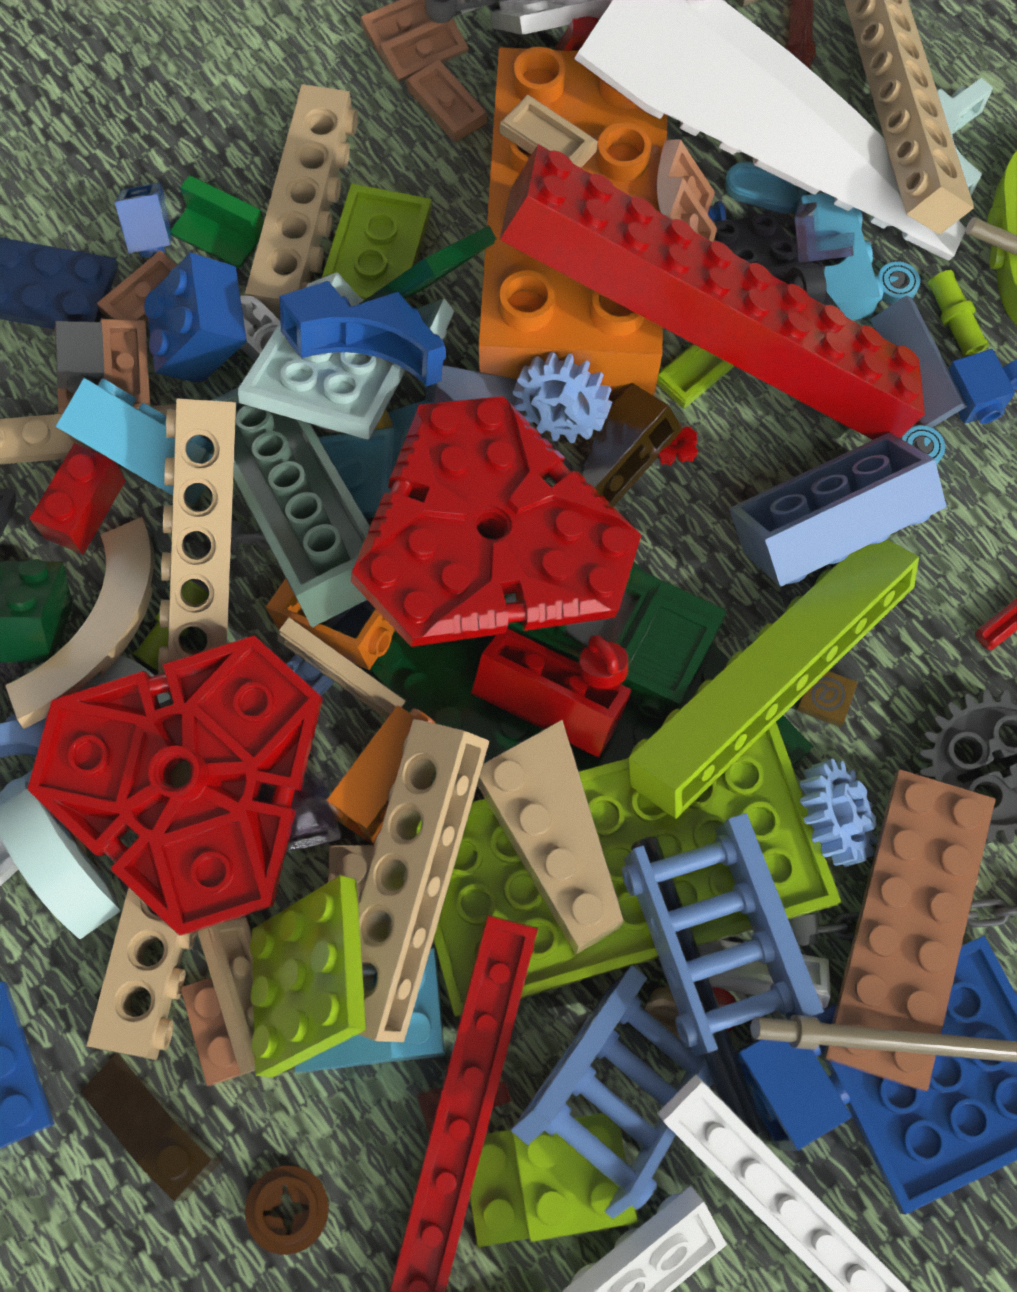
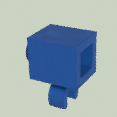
M992 348L955 360L949 367V371L967 407L958 412L963 424L979 420L980 424H987L1000 418L1005 413V407L1016 393L1015 390H1017V360L1002 367Z

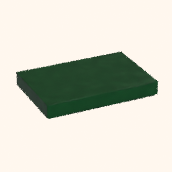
M488 225L431 254L361 303L395 292H399L404 299H407L426 289L493 245L497 239L492 229Z

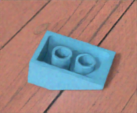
M434 948L430 949L404 1042L374 1041L364 1036L356 1035L296 1065L295 1073L446 1056L437 955ZM377 971L374 976V986L377 983Z

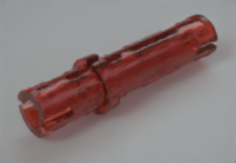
M790 0L789 41L784 48L811 70L812 61L816 57V44L812 40L814 0Z

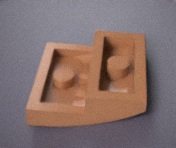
M398 0L361 16L360 25L398 83L437 60L444 63L468 52V46L453 17L447 23L433 22L425 11V0Z
M681 139L665 140L657 174V198L660 212L671 219H680L686 222L694 232L713 242L717 227L709 217L708 211L715 191Z
M101 319L104 379L137 398L133 405L134 408L140 407L142 402L150 405L145 320ZM57 389L58 414L64 413L75 393H71L67 389Z

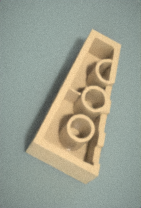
M563 720L485 762L482 765L477 785L576 955L619 930L624 920Z

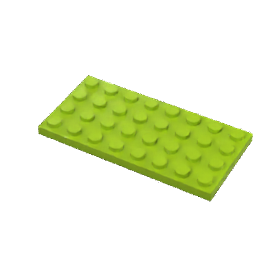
M775 722L676 819L631 787L629 758L578 772L624 921L619 930L576 955L486 799L472 802L433 939L455 1018L461 1016L487 914L538 928L521 999L627 968L631 965L657 959L659 956L637 895L631 896L623 880L622 867L626 866L624 858L631 852V846L638 840L656 837L659 840L664 857L668 858L715 843V838L717 837L715 830L727 819L745 813L748 815L788 919L838 905L841 900L826 858L822 855L820 842L814 843L812 840L813 827L812 825L805 824L804 818L808 815V811L800 803V798H803L777 723ZM422 821L418 824L417 835L421 829ZM722 862L672 878L683 907L733 891V886L736 885L729 866H724ZM740 911L690 927L697 946L753 930L747 914H742Z

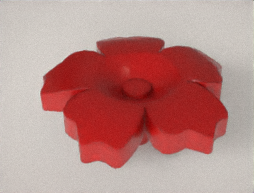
M683 427V430L669 446L658 453L661 465L671 466L676 456L680 462L694 461V458L698 455L696 447L698 433L692 427Z

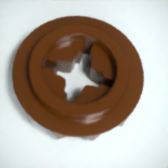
M297 1166L277 1167L262 1175L251 1188L245 1206L246 1224L256 1243L265 1250L279 1255L295 1254L313 1245L327 1226L330 1202L322 1181L307 1169ZM284 1185H287L288 1194H291L292 1202H301L302 1205L309 1204V1209L302 1210V1213L294 1215V1225H291L292 1234H289L288 1226H285L283 1217H275V1215L266 1216V1210H272L274 1206L282 1204V1195L285 1194Z

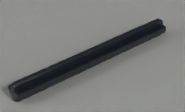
M656 837L638 840L631 846V851L634 848L644 846L650 863L665 859L659 840ZM672 878L657 883L668 912L683 907ZM691 928L675 932L686 962L700 958L701 956ZM709 978L694 982L704 1012L718 1009L719 1005ZM727 1029L712 1033L718 1050L704 1055L719 1097L758 1136L763 1132V1126Z

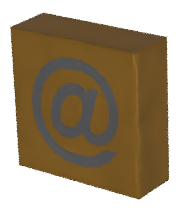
M828 671L801 697L797 711L841 727L844 724L858 682Z

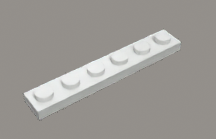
M696 1074L658 1112L663 1122L834 1292H910L868 1247Z

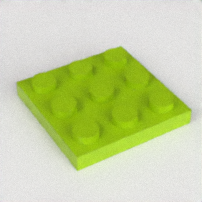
M339 875L252 929L249 948L250 954L253 957V985L250 996L251 1002L254 1005L252 1052L255 1055V1076L273 1078L366 1030L357 879Z

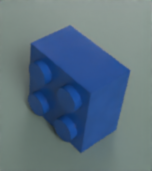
M189 253L146 297L144 311L146 316H148L149 350L153 354L154 369L157 374L195 383L202 382L247 342L236 266Z
M757 1039L736 1052L757 1112L780 1151H798L852 1118L851 1113L846 1107V1104L850 1103L846 1089L834 1074L827 1076L816 1058L821 1055L819 1046L815 1050L792 1048L788 1042Z

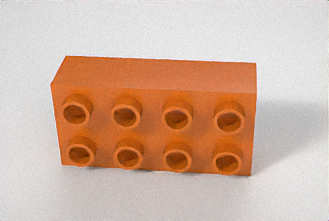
M532 47L529 49L499 48L487 226H490L497 240L494 241L493 245L485 249L479 334L480 373L518 379L524 365L530 366L535 356L540 357L546 362L549 353L554 352L559 361H564L567 354L570 353L573 354L574 364L580 365L587 360L590 362L588 372L591 374L596 372L603 373L604 376L600 385L610 386L611 392L608 400L612 401V403L622 395L631 383L654 396L662 358L663 327L500 240L511 187L531 156L530 153L500 134V122L527 94L598 141L597 151L581 167L582 169L591 174H600L606 177L614 187L632 197L637 196L647 200L655 210L660 212L657 198V174L661 152L665 140H667V114L664 113L661 119L644 111L574 58L579 51L553 50L547 47Z

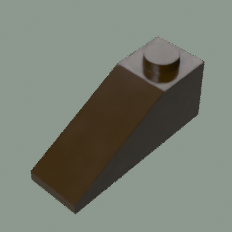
M633 383L612 403L602 429L597 431L582 474L586 482L591 484L597 490V493L609 502L608 504L611 507H614L659 457L658 453L668 447L683 430L670 406Z
M116 1053L80 1091L135 1162L174 1202L187 1200L223 1160L119 1053Z

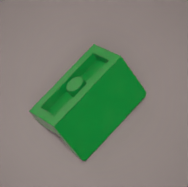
M189 175L180 187L187 208L170 230L171 235L230 265L236 266V268H240L259 243L264 224L260 209Z

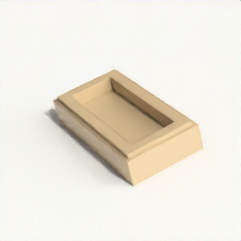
M528 94L500 122V134L530 154L533 153L539 144L550 151L562 152L570 158L573 164L581 168L597 151L598 141Z

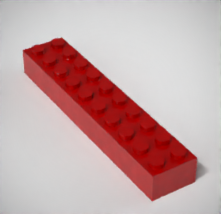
M539 144L536 146L511 187L500 235L501 241L872 440L889 432L901 438L925 415L920 361L911 349L906 346L898 347L882 338L874 328L866 325L861 326L850 320L837 307L832 305L826 306L811 298L798 285H788L772 276L764 266L758 263H749L738 257L725 244L706 239L694 232L686 222L680 219H671L658 212L647 200L626 194L614 187L606 177L600 174H591L578 167L562 152L550 151Z

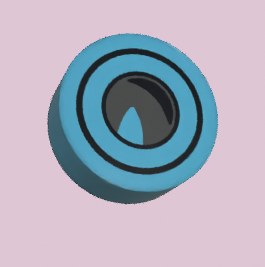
M904 262L888 263L878 274L883 286L882 300L890 304H894L906 295L914 298L920 286L918 272L911 265Z
M912 427L902 437V440L934 458L936 465L944 455V439L938 431L931 427Z

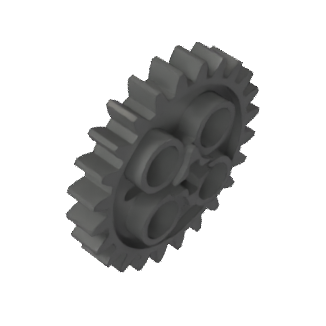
M986 689L979 694L978 704L968 693L960 698L961 709L952 702L943 708L947 719L936 715L930 720V724L938 733L925 732L921 735L920 739L931 748L916 753L915 758L928 763L927 768L920 770L916 774L974 792L975 787L978 785L987 788L996 800L985 844L992 843L996 832H998L1002 844L1008 845L1013 843L1015 832L1017 833V763L1000 772L994 771L964 784H959L956 780L959 775L980 769L992 761L999 762L1017 754V746L1015 748L1006 746L1002 743L998 734L999 727L1006 726L1011 728L1017 736V702L1011 704L1009 690L1001 692L996 702H994L989 689ZM956 742H962L970 746L974 755L972 764H964L956 758L954 754Z

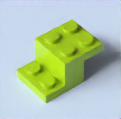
M604 1113L574 1118L627 1164L621 1128ZM511 1130L489 1133L485 1136L470 1194L477 1247L528 1238L530 1242L634 1224L638 1223L636 1210L631 1205L614 1219L604 1212L619 1187L556 1132L553 1135H549L544 1130L529 1145Z

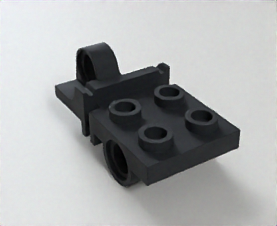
M771 213L714 223L717 227L714 241L725 244L733 254L747 262L758 263L764 266L772 276L786 284L798 285L818 302L826 306H835L841 310L826 291L824 265L818 258L810 263Z

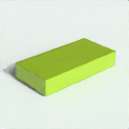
M692 344L658 373L657 385L684 409L731 370L734 365Z

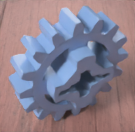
M550 352L546 362L540 357L535 356L530 366L524 365L513 390V395L518 397L514 407L519 411H526L524 417L530 423L535 422L538 425L536 429L541 434L545 430L550 431L553 441H557L560 434L566 435L570 443H575L578 433L588 440L591 438L593 430L600 431L612 405V401L608 400L611 388L610 386L600 385L604 376L602 372L593 374L588 372L589 361L586 360L580 365L574 364L573 354L570 353L567 354L564 361H559L557 355L554 352Z
M834 759L812 765V768L804 771L806 780L800 781V786L806 793V796L800 798V803L807 808L808 815L805 816L804 821L805 824L812 825L813 842H820V845H822V855L825 858L832 856L835 866L843 864L846 867L867 861V857L874 854L871 845L877 844V838L872 832L877 823L876 816L871 812L872 803L867 800L866 788L859 780L856 781L853 769L846 771L845 763L842 760L835 762Z

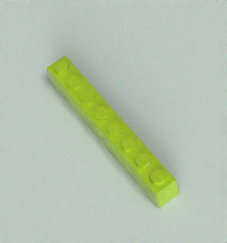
M886 539L883 542L869 544L850 553L846 559L839 562L832 570L826 569L816 580L815 585L804 596L795 597L787 607L786 612L776 622L766 624L749 647L744 651L736 652L721 673L713 680L708 679L703 682L696 691L694 698L681 710H673L665 719L663 726L652 737L637 743L629 756L631 787L676 819L914 588L919 556Z

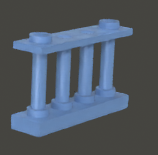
M747 813L729 818L715 830L717 834L715 843L652 863L649 862L644 846L637 847L624 858L626 866L622 867L625 886L631 896L637 895L680 1016L676 1017L678 1034L684 1046L692 1048L695 1057L718 1050L712 1033L750 1021L754 1017H761L779 1011L781 1014H785L787 1020H789L793 1015L814 1016L824 1012ZM720 862L724 866H729L736 884L733 886V891L670 912L667 911L657 884L658 882ZM737 911L747 914L754 931L750 941L686 962L675 932ZM757 960L762 964L766 963L773 981L769 991L706 1013L704 1012L694 982Z
M632 965L604 993L511 1130L527 1145L544 1130L549 1135H553L556 1132L614 1182L619 1188L604 1211L612 1219L631 1205L638 1210L650 1198L657 1186V1182L652 1179V1176L676 1134L661 1118L658 1119L654 1127L594 1077L596 1070L590 1065L595 1057L600 1060L606 1057L663 1107L695 1074L708 1087L714 1083L705 1055L695 1057L691 1048H686L678 1037L640 1006L642 1000L636 995L647 977ZM618 1022L623 1025L628 1022L686 1071L677 1089L673 1088L618 1041L620 1035L614 1030ZM581 1093L642 1146L631 1167L569 1115L572 1109L565 1103L571 1094L577 1097Z

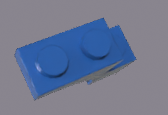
M325 281L279 296L281 332L301 359L324 353H359L390 361L412 373L425 386L442 381L443 360L446 358L444 343L439 335L433 334L422 321L417 309L411 307L399 292L351 307L349 300L345 296H340L329 281Z

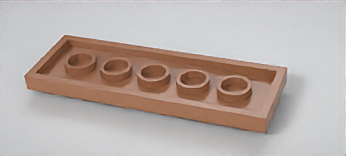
M900 769L895 773L832 1024L941 1034L995 798ZM827 1045L823 1055V1059L920 1091H928L936 1055Z

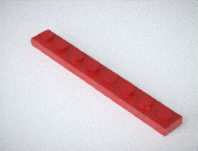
M488 914L486 916L389 1292H446L538 932L537 927Z

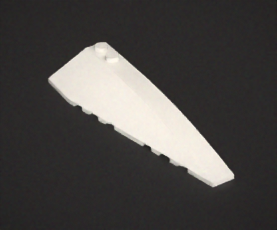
M612 0L574 58L647 113L659 119L665 113L681 121L680 129L694 136L701 131L719 140V148L733 155L736 152H744L753 157L755 166L814 195L821 190L834 197V205L848 212L855 207L871 215L870 222L883 229L887 226H894L902 230L905 240L948 261L954 257L966 231L961 222L958 220L939 235L906 215L887 150L886 140L822 79L724 0Z

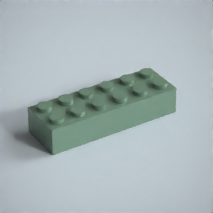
M238 388L211 400L236 402L233 479L311 628L366 601L365 596L350 580L352 570L370 526L310 423L241 404L238 398Z

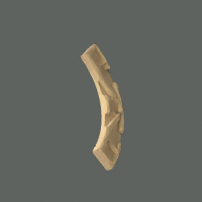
M143 517L101 534L106 556L103 586L95 606L77 633L42 665L23 677L5 685L16 718L23 729L47 718L52 700L77 692L97 673L103 675L124 652L136 634L152 596L151 581L153 569L155 568L153 542Z

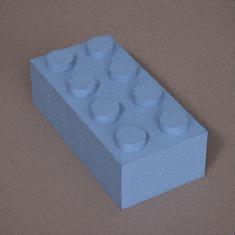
M889 432L730 507L729 510L746 556L781 587L785 584L797 583L803 580L808 573L827 564L841 562L850 553L869 544L883 542L890 534L909 525L925 522L932 514L947 508L935 459Z

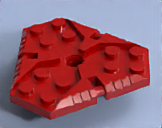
M504 396L420 404L418 406L389 479L388 488L391 490L389 493H383L379 507L352 570L351 583L411 647L504 634L508 623L522 621L525 631L615 618L619 611L641 534L614 507H611L608 504L609 502L603 496H600L597 490L591 484H588L578 471L571 472L563 464L565 457L558 450H554L552 444L547 439H543L540 436L541 433L535 427H531L529 425L530 422ZM550 477L556 484L550 487L544 480ZM409 495L424 500V502L410 498ZM482 535H488L493 537L494 539H488L483 537ZM515 593L517 602L506 603L504 595Z
M255 635L163 664L165 673L150 677L147 672L141 671L52 700L27 790L87 848L98 856L106 854L114 862L110 870L179 936L203 930L273 907L291 827L296 810L291 809L295 790L301 791L303 777L323 698ZM170 691L174 704L160 708L157 695ZM188 761L192 768L191 777L184 786L175 788L171 781V773L177 764ZM262 784L276 786L272 804L257 802ZM132 829L140 837L128 848L120 839Z

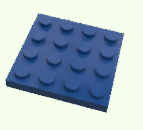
M984 935L961 946L941 1034L1017 1041V995ZM836 1004L812 1017H816L820 1023L832 1024ZM819 1045L822 1055H824L826 1045ZM936 1055L928 1091H920L825 1059L831 1074H834L840 1080L849 1095L850 1103L847 1106L900 1214L906 1215L1017 1161V1062Z

